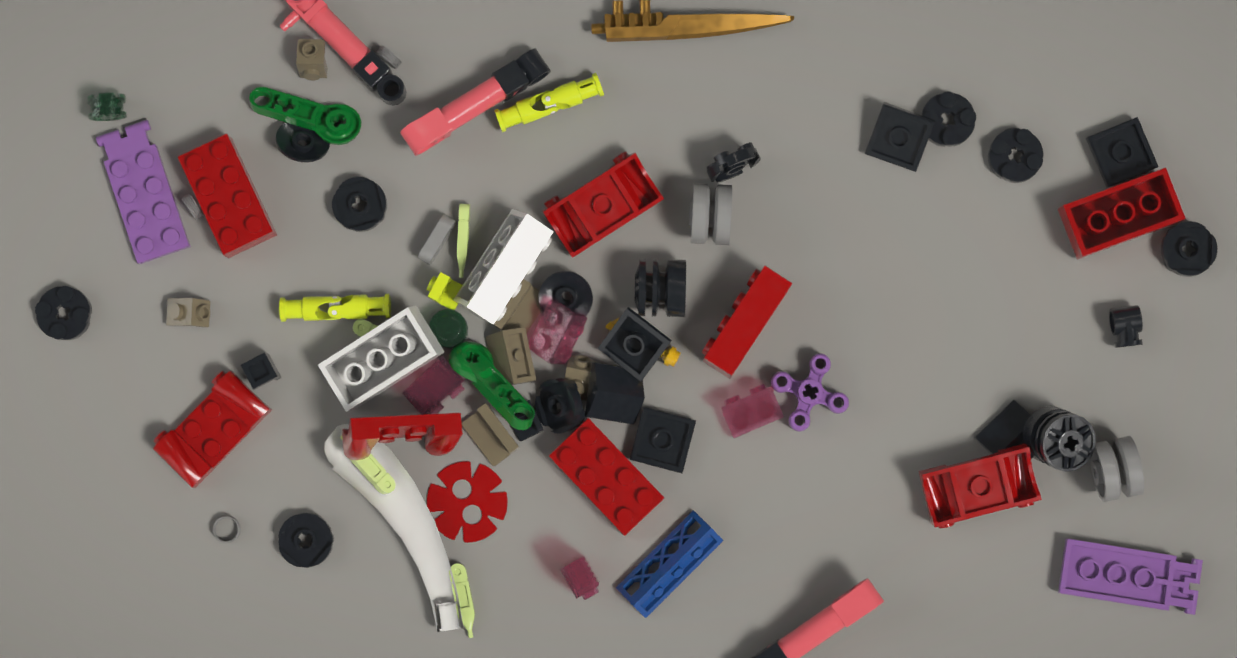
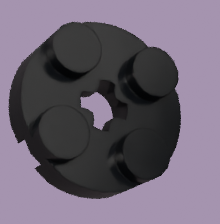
M947 91L932 97L926 103L921 113L922 116L935 120L928 140L937 146L951 147L960 145L969 138L975 127L976 113L971 103L965 97ZM944 113L949 115L951 113L954 116L953 121L955 125L948 124L944 126L942 124L944 119L941 115Z
M1007 129L997 135L990 145L988 163L993 173L1000 179L1002 178L1011 183H1022L1032 178L1041 168L1044 156L1043 148L1038 138L1028 129ZM1015 148L1017 151L1022 152L1021 162L1017 163L1015 159H1009V155L1012 153L1011 149Z
M752 142L740 146L737 149L738 151L731 154L729 151H724L714 157L715 162L707 166V174L711 182L716 180L718 183L732 179L742 174V169L747 164L752 168L759 163L761 157Z
M352 177L342 182L332 199V210L336 219L345 228L356 232H365L375 228L384 220L387 210V198L382 188L374 181L365 177ZM361 197L362 201H367V205L364 206V210L361 212L357 208L353 209L352 204L356 203V198Z
M1187 221L1179 223L1166 232L1161 242V256L1166 268L1180 276L1192 277L1203 273L1213 264L1217 257L1218 248L1213 234H1210L1204 225L1198 222ZM1186 242H1191V247H1196V252L1191 253L1190 257L1186 256V252L1182 251V247L1186 246Z
M69 286L54 287L48 290L36 304V320L40 329L47 336L57 340H74L87 331L90 325L92 306L89 299L81 291ZM61 307L64 309L70 308L68 320L58 318L57 315Z
M555 378L547 380L540 385V396L535 398V409L543 426H549L553 429L551 432L561 434L572 431L579 422L585 419V411L582 408V400L575 381ZM559 402L561 405V409H558L556 405Z
M309 513L297 514L287 519L281 526L278 535L279 550L282 557L296 567L309 568L321 564L330 555L334 542V535L329 524L322 517ZM310 533L313 544L310 547L307 545L301 547L299 545L301 543L299 536L301 534L306 536Z

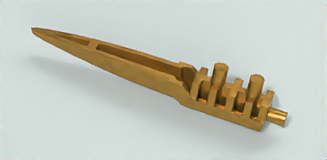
M615 0L612 1L613 14H605V23L591 24L592 34H606L607 42L676 40L720 36L789 23L794 20V16L767 14L668 15L664 19L662 12H650V0H639V14H623V1Z

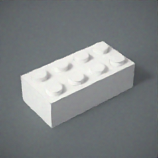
M512 209L453 301L479 318L494 325L506 313L507 307L505 306L510 298H514L519 293L522 287L520 283L525 275H529L535 268L537 263L535 260L539 253L545 251L552 240L550 236L553 231L530 215Z
M411 306L318 364V367L343 408L348 412L358 408L444 353V350L418 307Z

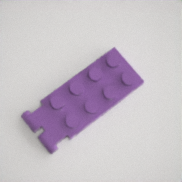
M148 119L126 126L127 137L122 138L119 129L96 137L99 147H105L109 160L104 161V165L137 264L139 265L191 247L156 144L151 145L147 131L151 130Z
M1065 539L1058 593L1168 611L1170 605L1185 608L1184 613L1195 615L1199 591L1190 590L1189 585L1190 583L1200 584L1203 560L1192 559L1191 564L1177 562V556Z

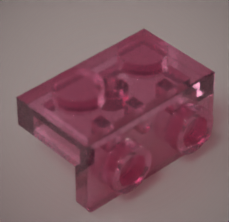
M549 300L529 341L530 350L550 364L564 365L571 357L572 349L578 337L583 333L584 325L588 318L583 314H575L557 300Z
M762 384L750 389L751 395L743 399L736 395L724 401L726 406L721 408V412L733 439L784 417L772 386L766 388Z

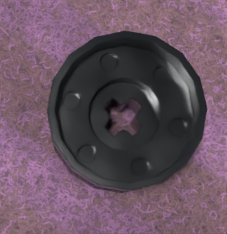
M639 259V265L635 273L634 295L638 315L645 316V304H652V317H656L659 304H665L667 317H685L686 260L668 259L665 272H660L658 260L653 259L652 272L646 271V259Z
M1055 406L1042 407L1033 412L1023 429V444L1029 446L1031 456L1048 466L1064 472L1074 471L1084 466L1092 457L1096 446L1095 432L1092 425L1084 417Z

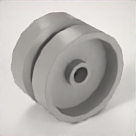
M693 184V197L689 207L691 243L705 244L708 239V227H713V242L715 245H729L732 185L718 184L715 188L714 201H710V188L708 184Z
M1131 436L1116 438L1112 447L1107 441L1096 442L1093 455L1090 458L1095 486L1102 502L1119 499L1121 491L1127 497L1142 495L1144 493L1143 469L1133 438Z

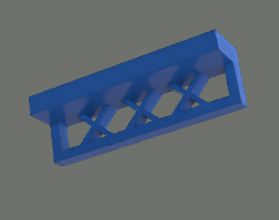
M693 510L616 589L647 618L724 540ZM697 521L701 527L694 534L687 535L688 528ZM673 543H679V549L674 554H668L669 547ZM660 562L659 569L655 573L648 574L649 567L653 563ZM634 582H640L639 589L631 596L626 590Z

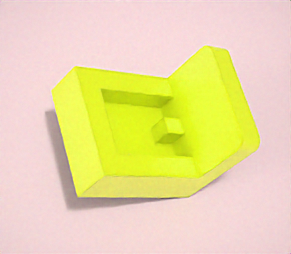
M440 272L438 277H432L426 290L430 292L428 297L431 300L454 311L458 303L453 301L463 285Z

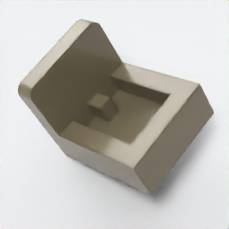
M323 39L298 40L296 65L300 78L311 81L327 78L328 68L325 60V41Z
M196 298L167 299L166 326L209 327V300Z
M570 355L564 379L575 381L581 400L587 401L592 362L596 363V361L585 355Z

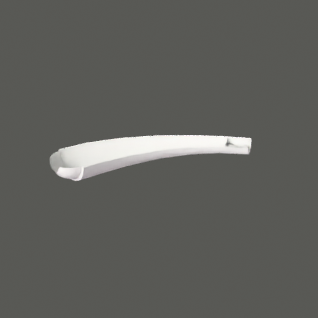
M349 424L337 426L325 441L324 448L327 459L334 466L332 470L351 484L378 509L403 540L420 571L430 597L437 632L464 628L458 593L436 523L415 482L394 453L384 443L377 442L372 448L371 454L386 472L390 474L396 484L394 491L385 495L379 493L373 484L368 481L344 454L343 440L340 436L342 435V429H349ZM449 570H450L452 582L450 581ZM451 584L454 585L457 601H454ZM456 604L458 606L459 618L457 615Z

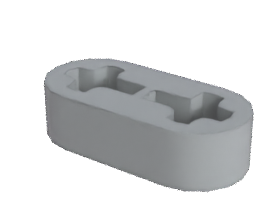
M446 214L440 218L419 253L418 258L429 265L432 264L451 234L456 220Z

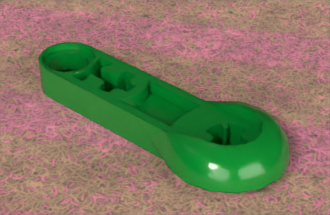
M267 87L255 88L250 93V105L255 113L313 130L329 144H348L360 133L362 123L360 115L354 108L348 105H323ZM259 96H266L270 99L266 105L261 106L255 103L256 98ZM288 105L292 106V109H288L287 112L283 111V108H287ZM339 120L343 121V124H340L338 127L334 126V123H338Z
M473 341L461 342L453 347L448 356L452 369L459 375L473 381L472 384L513 428L518 430L530 428L535 416L534 409L496 369L489 349L483 344ZM515 413H523L528 419L521 420L515 416Z

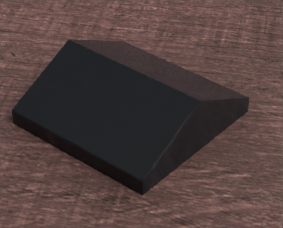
M628 307L598 349L639 381H642L672 340Z
M592 362L585 417L634 425L645 399L643 380L639 381L622 367Z
M1013 400L974 438L990 455L999 453L998 450L1023 444V429L1031 415Z

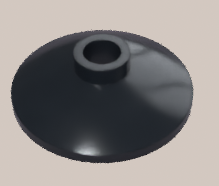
M286 122L279 127L276 133V145L280 152L287 158L297 162L317 161L327 154L330 144L324 141L315 131Z
M559 271L550 275L543 282L539 291V304L543 313L551 321L561 325H572L583 320L590 312L593 304V292L589 283L581 275L572 271ZM563 292H570L572 299L565 300Z

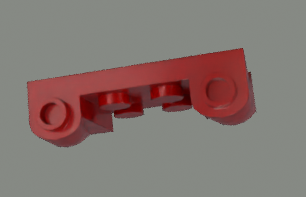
M626 151L612 159L615 164L610 169L566 197L560 199L556 195L544 203L546 207L542 210L544 216L572 258L664 200V197L647 174L636 153H631L630 155Z
M224 371L220 372L211 382L214 385L211 389L212 392L175 430L169 432L163 430L153 441L156 444L153 450L192 488H196L272 411L233 371L227 373Z
M461 413L350 418L349 429H342L344 454L351 460H363L370 455L372 448L377 442L390 443L394 442L395 438H405L407 442L422 440V437H424L426 451L434 456H443L455 448L463 435Z
M1021 444L998 450L999 453L949 466L944 464L919 471L931 524L935 528H947L953 526L955 522L1016 506L1018 508L1033 505L1034 502L1042 500L1032 468L1029 446Z

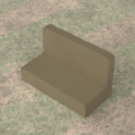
M525 279L520 283L522 287L519 293L514 298L511 297L505 306L507 310L504 316L493 325L501 331L525 327L527 334L542 311L539 304L540 290L533 287Z
M525 327L502 330L486 336L487 346L493 356L496 369L511 385L536 381Z
M485 403L477 409L476 413L462 422V426L491 465L496 466L520 447Z

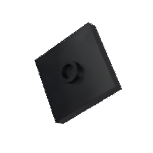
M883 102L865 154L916 172L935 120Z
M1138 117L1086 138L1106 188L1159 167Z
M643 407L629 460L683 474L696 420Z

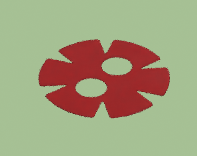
M470 461L451 464L437 474L447 488L431 484L427 494V507L430 512L444 511L434 520L438 531L445 537L455 540L460 528L463 527L465 543L477 542L493 534L497 527L488 516L504 520L508 505L507 492L490 493V491L502 483L500 477L489 467L479 464L472 478ZM458 480H466L471 484V494L465 499H459L453 494V485ZM469 505H476L481 509L482 517L476 524H468L463 519V511Z

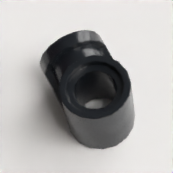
M1139 306L1111 308L1109 310V322L1112 334L1114 336L1117 335V342H1114L1115 348L1143 345L1142 339H1139L1138 334L1142 332L1143 328L1142 314Z

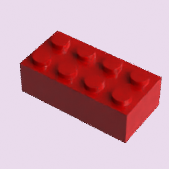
M228 134L222 135L178 156L180 164L225 257H233L277 236L235 143Z
M1166 168L1070 202L1058 209L1077 260L1186 219Z
M764 266L761 271L756 268L746 284L750 289L746 294L742 291L740 292L731 307L735 309L731 317L726 314L717 327V331L720 332L716 340L711 337L702 350V354L705 355L703 362L730 379L793 283L767 266Z
M589 418L549 455L558 467L624 536L664 499V496Z

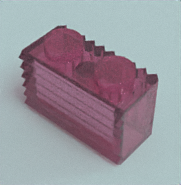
M442 356L404 390L402 394L421 415L439 414L445 408L442 403L446 399L451 397L454 400L465 390L462 385L466 381L452 369L449 362Z
M584 556L560 570L576 599L582 596L586 600L599 592L597 587L600 581L596 580L597 576H594V571H591L592 567L588 566L589 562L586 561L587 557Z

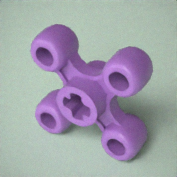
M822 353L811 357L809 361L810 373L805 380H795L784 371L776 372L771 378L770 383L774 391L778 393H792L798 400V406L790 414L788 420L789 426L794 431L801 432L809 427L811 421L809 416L810 410L815 405H825L835 414L843 413L849 407V399L844 393H830L822 387V377L831 368L829 357ZM816 360L824 362L825 366L823 369L816 367ZM783 377L786 380V385L784 387L778 386L777 378ZM808 385L810 389H816L815 399L811 400L809 396H803V392L806 391L804 386ZM835 398L842 400L843 405L841 408L834 406L833 401ZM796 416L803 417L804 424L802 426H798L795 423Z

